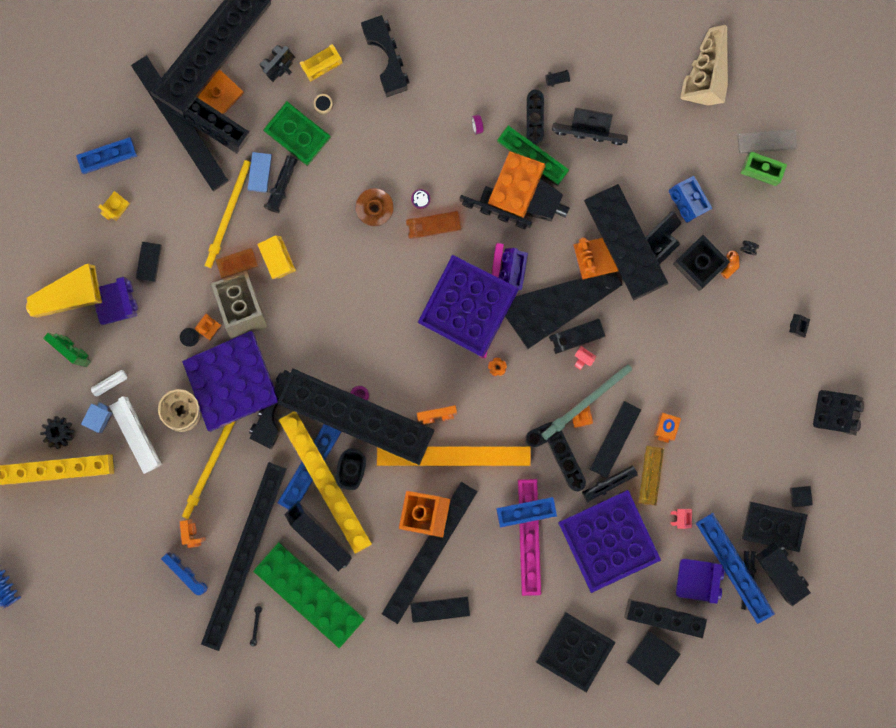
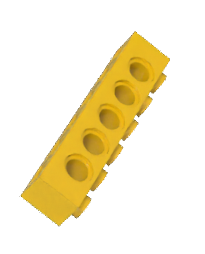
M113 455L0 465V485L114 474Z

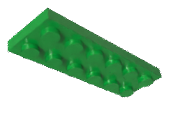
M280 542L277 543L253 571L339 649L365 620L359 612Z

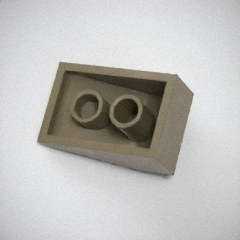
M247 270L211 283L225 328L231 339L249 331L255 332L267 327Z

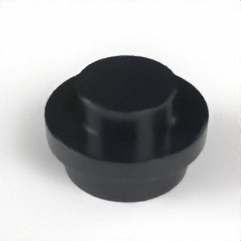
M185 328L180 333V341L184 346H195L199 341V334L193 328Z

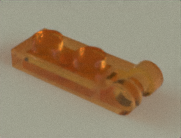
M458 211L406 220V226H409V239L461 231ZM422 224L423 230L417 231L416 225Z

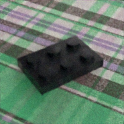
M749 501L742 539L765 545L775 543L779 547L782 545L787 550L800 552L808 515Z

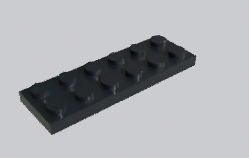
M619 184L585 199L584 203L633 301L668 285V281Z

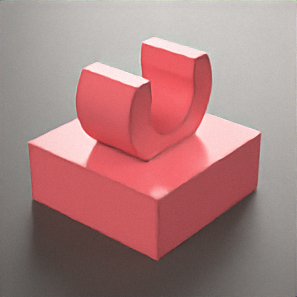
M580 346L574 355L578 358L574 366L580 370L585 363L591 366L597 356Z
M677 509V511L671 512V515L677 516L676 522H670L672 526H677V529L692 528V509Z

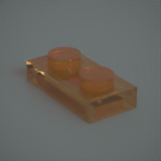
M252 248L216 259L222 279L259 267Z

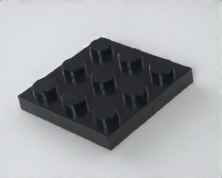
M565 612L536 663L587 693L616 642Z

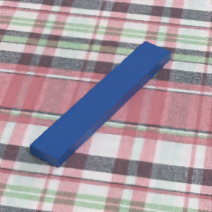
M325 424L314 440L324 461L342 433ZM303 462L299 465L277 502L288 510L297 501L301 502L313 482Z
M714 513L696 522V525L756 623L759 624L775 615V612Z

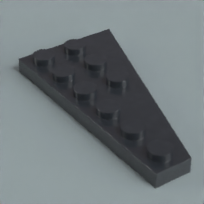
M613 272L583 280L579 278L515 296L505 317L528 350L617 290L622 284Z

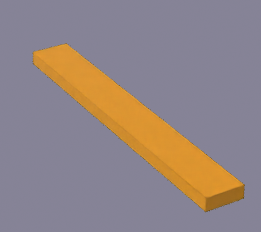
M377 447V466H531V447H427L420 465Z

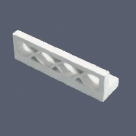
M123 396L119 398L116 403L109 407L143 474H146L161 466L162 463L128 397Z

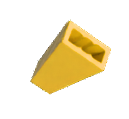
M85 264L28 296L26 303L27 312L31 317L38 318L102 303L95 266Z

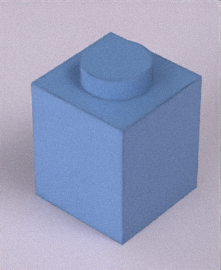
M100 402L97 405L91 404L81 425L97 433H103L112 412L108 410V406Z

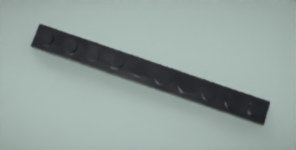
M271 462L267 464L201 642L203 646L216 651L221 649L287 468Z

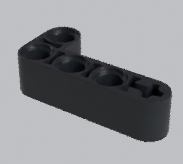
M552 422L529 431L525 436L527 445L538 447L547 443L568 487L572 491L578 492L583 490L586 486V480L562 430L560 432L557 431L554 436H550L547 440L541 434L549 425H552ZM532 433H536L539 436L537 444H532L529 441V436ZM558 442L563 443L565 446L563 453L555 451V445ZM566 460L573 462V468L570 471H566L563 468V463ZM577 470L578 474H574L576 479L581 480L579 488L572 486L574 479L572 476L568 478L567 474L574 473Z

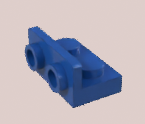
M695 176L669 189L671 198L686 223L713 209Z

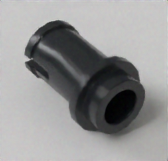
M568 70L553 74L549 72L548 75H545L547 86L554 87L555 84L570 82Z

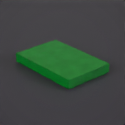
M287 101L263 129L267 135L307 167L331 138L328 133Z

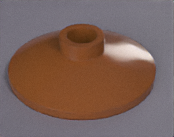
M371 188L359 195L355 209L358 218L363 223L369 226H380L391 218L394 206L387 192L378 188ZM374 205L378 206V210L376 212L371 210L372 206Z

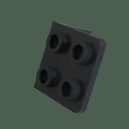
M820 390L813 426L819 429L844 432L857 436V431L861 428L860 414L864 410L863 398L853 394Z

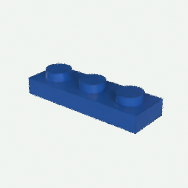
M129 137L78 154L76 157L82 174H87L137 157L132 138Z
M553 497L496 508L500 528L557 516Z

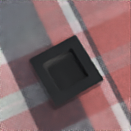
M794 314L790 322L789 332L798 337L805 338L810 319Z
M811 486L790 488L792 507L813 505Z

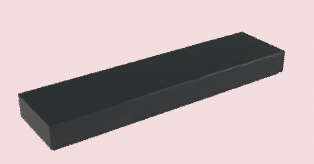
M626 401L622 403L590 467L591 471L608 478L641 409Z

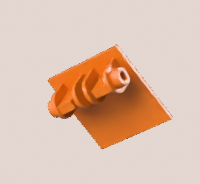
M581 238L579 243L573 244L582 280L618 271L602 238L590 241L586 238Z

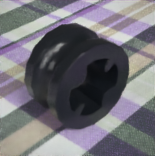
M744 240L742 242L744 246L740 248V251L750 255H757L756 249H759V245Z

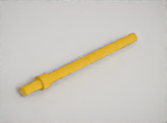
M244 160L213 244L209 246L205 267L212 268L216 255L220 253V244L249 171L250 161Z
M236 421L225 425L192 495L190 494L187 499L188 503L182 517L189 519L194 506L198 505L200 501L199 496Z

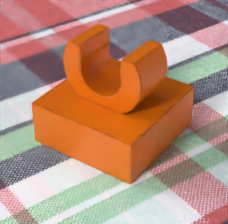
M205 314L195 327V330L211 341L222 325Z
M589 406L572 419L574 428L593 424Z

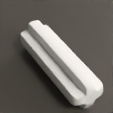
M123 370L116 372L91 387L93 395L97 397L126 380L127 375Z

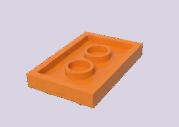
M509 151L488 205L524 218L544 171L545 164Z
M456 405L418 412L417 417L419 422L427 425L435 423L434 419L442 418V421L454 419L453 415H457Z

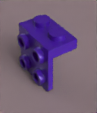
M117 278V282L99 286L102 303L95 304V308L101 325L137 316L136 310H138V305L132 296V283L127 278Z
M681 559L679 562L676 596L718 604V599L721 600L722 597L720 580L724 579L725 570L719 563Z

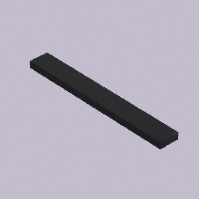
M146 55L133 63L131 67L212 191L214 192L229 182L193 125L173 113L171 107L151 95V90L159 82L161 76Z

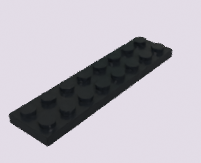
M224 0L151 90V95L184 115L271 5V0Z
M293 368L277 402L278 405L420 465L435 431L421 423Z

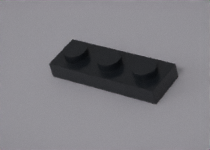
M468 596L410 603L413 623L470 616Z

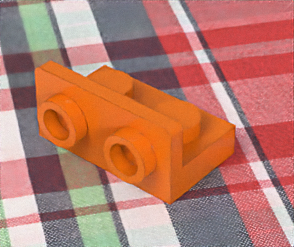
M192 519L180 521L182 545L187 544V548L199 547L201 542L206 541L205 537L194 538V535L197 534L196 523H192Z

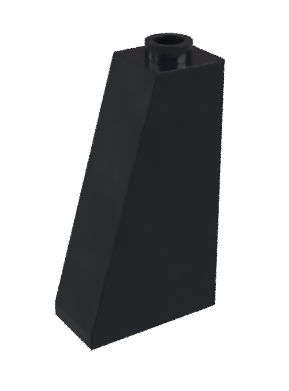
M299 501L284 514L290 526L338 572L349 565L352 559L350 553Z

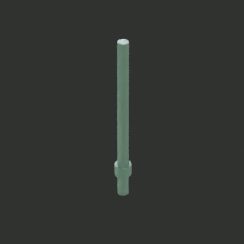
M627 364L562 418H557L553 421L552 426L541 434L542 437L547 440L555 432H560L565 428L566 423L631 372V366Z

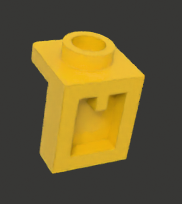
M114 191L107 201L98 207L102 210L100 214L107 220L112 218L117 221L129 207L130 203Z

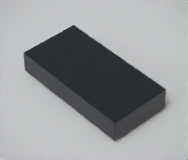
M142 241L136 273L137 280L156 283L162 249L161 244Z

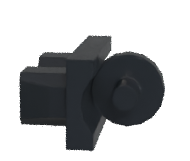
M276 45L272 50V54L275 57L271 61L266 58L260 63L263 72L272 82L284 73L288 75L292 73L289 67L293 64L292 61L295 56L287 46L281 47Z

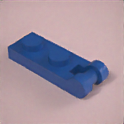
M169 552L161 558L194 594L202 595L207 591V585L203 582L199 583L194 578L195 573L189 567L185 568L180 563L182 560L178 555Z

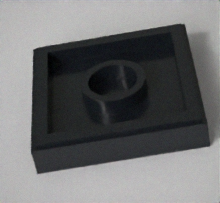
M648 631L626 662L659 686L681 654Z

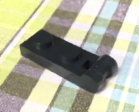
M596 319L550 335L549 339L551 342L553 341L555 354L606 336L600 319ZM563 337H565L567 342L565 345H562L560 341Z

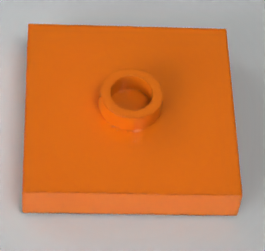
M219 69L197 98L224 115L244 92Z

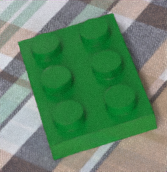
M47 333L43 339L72 364L87 367L91 363L88 359L89 355L81 348L74 347L75 343L67 336L64 337L57 333Z

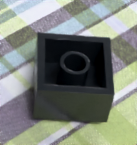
M702 235L673 265L700 291L730 261Z

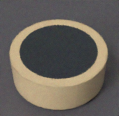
M326 94L318 95L314 99L315 110L320 114L329 113L333 108L332 99Z

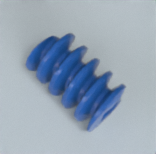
M5 569L0 570V607L4 606V608L21 599V596L14 597L17 589L10 590L13 583H6L10 577H2L6 571Z

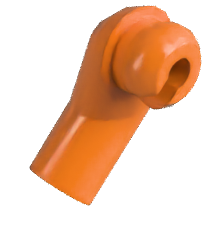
M730 250L727 253V259L730 263L721 272L725 279H728L740 267L739 254L734 250Z

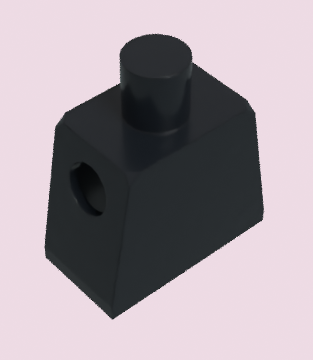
M540 179L525 215L552 221L555 214L566 218L570 207L560 203L563 197L561 192Z

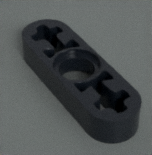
M535 89L528 93L526 100V138L537 146L543 141L544 95L541 91ZM533 95H537V98H540L537 101V108H533L534 102L530 100V98H533ZM538 113L541 119L539 122L534 123L530 120V115ZM533 127H537V135L540 136L537 138V141H533V138L529 136L533 134Z

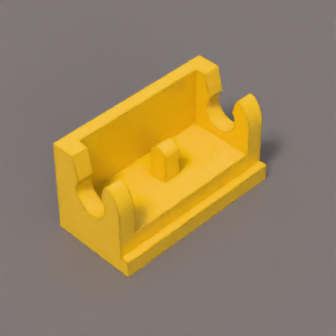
M331 44L328 48L304 62L301 61L299 64L311 82L343 62L334 45Z
M275 235L257 244L272 279H279L296 271L281 236Z

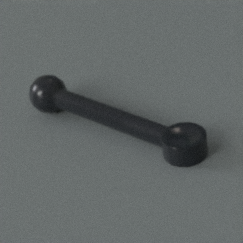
M256 606L254 609L256 615L253 636L250 640L252 647L257 645L256 635L259 615L262 612L261 606Z

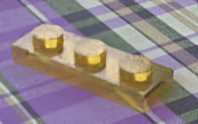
M646 446L639 492V503L657 506L664 448Z

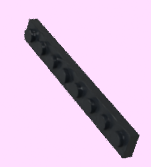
M463 482L460 483L450 500L443 538L432 535L428 536L383 610V616L396 624L399 623L478 491Z

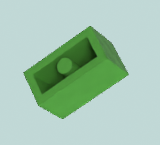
M750 152L746 156L740 174L777 186L781 183L787 164Z

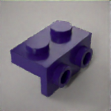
M505 248L502 255L503 263L499 279L522 290L528 253L519 251L517 248Z

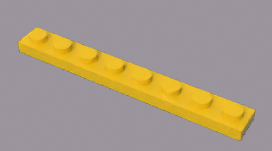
M293 411L279 419L354 553L356 554L372 545L297 412Z

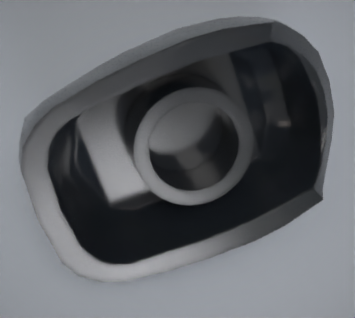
M351 448L341 454L336 471V483L340 488L356 490L360 486L366 467V457L360 450Z

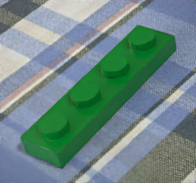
M509 125L497 139V142L510 152L544 163L545 168L542 175L557 186L569 172L568 168Z

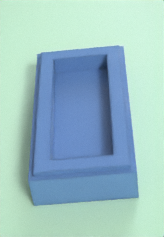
M252 152L248 191L267 193L272 159L271 154Z

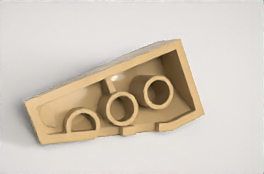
M722 25L709 28L700 46L701 52L699 57L693 61V69L690 75H686L680 97L682 100L708 106L725 103L728 87L727 26Z

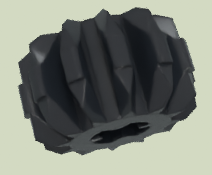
M54 416L53 420L48 418V425H42V428L46 429V431L40 432V435H46L43 442H49L48 447L50 448L55 445L56 449H60L61 445L68 446L67 440H73L69 433L75 432L69 429L72 423H66L65 417L60 419L59 416ZM55 429H58L61 433L60 436H56Z

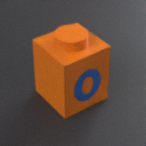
M660 413L654 436H658L657 440L669 443V440L675 441L681 418Z

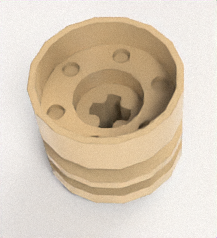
M176 389L169 391L161 398L158 405L160 420L174 431L186 432L192 430L201 419L202 414L197 399L186 390ZM183 407L186 413L181 414V416H179V413H177V409H181Z

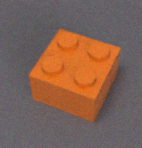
M406 491L399 529L443 538L450 499Z

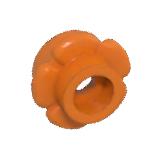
M497 357L489 362L488 369H490L491 375L502 376L506 372L507 364L501 358Z

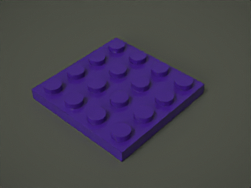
M452 255L417 323L484 358L519 288Z
M252 331L182 361L195 398L199 403L200 412L207 431L209 432L276 404L279 400Z
M628 490L558 522L591 593L661 561Z

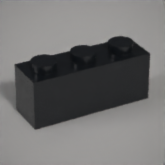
M772 543L755 557L783 599L789 605L794 606L811 593L807 588L809 584L803 576L800 577L797 571L799 569L793 561L790 562L787 556L789 554L782 545L779 547Z

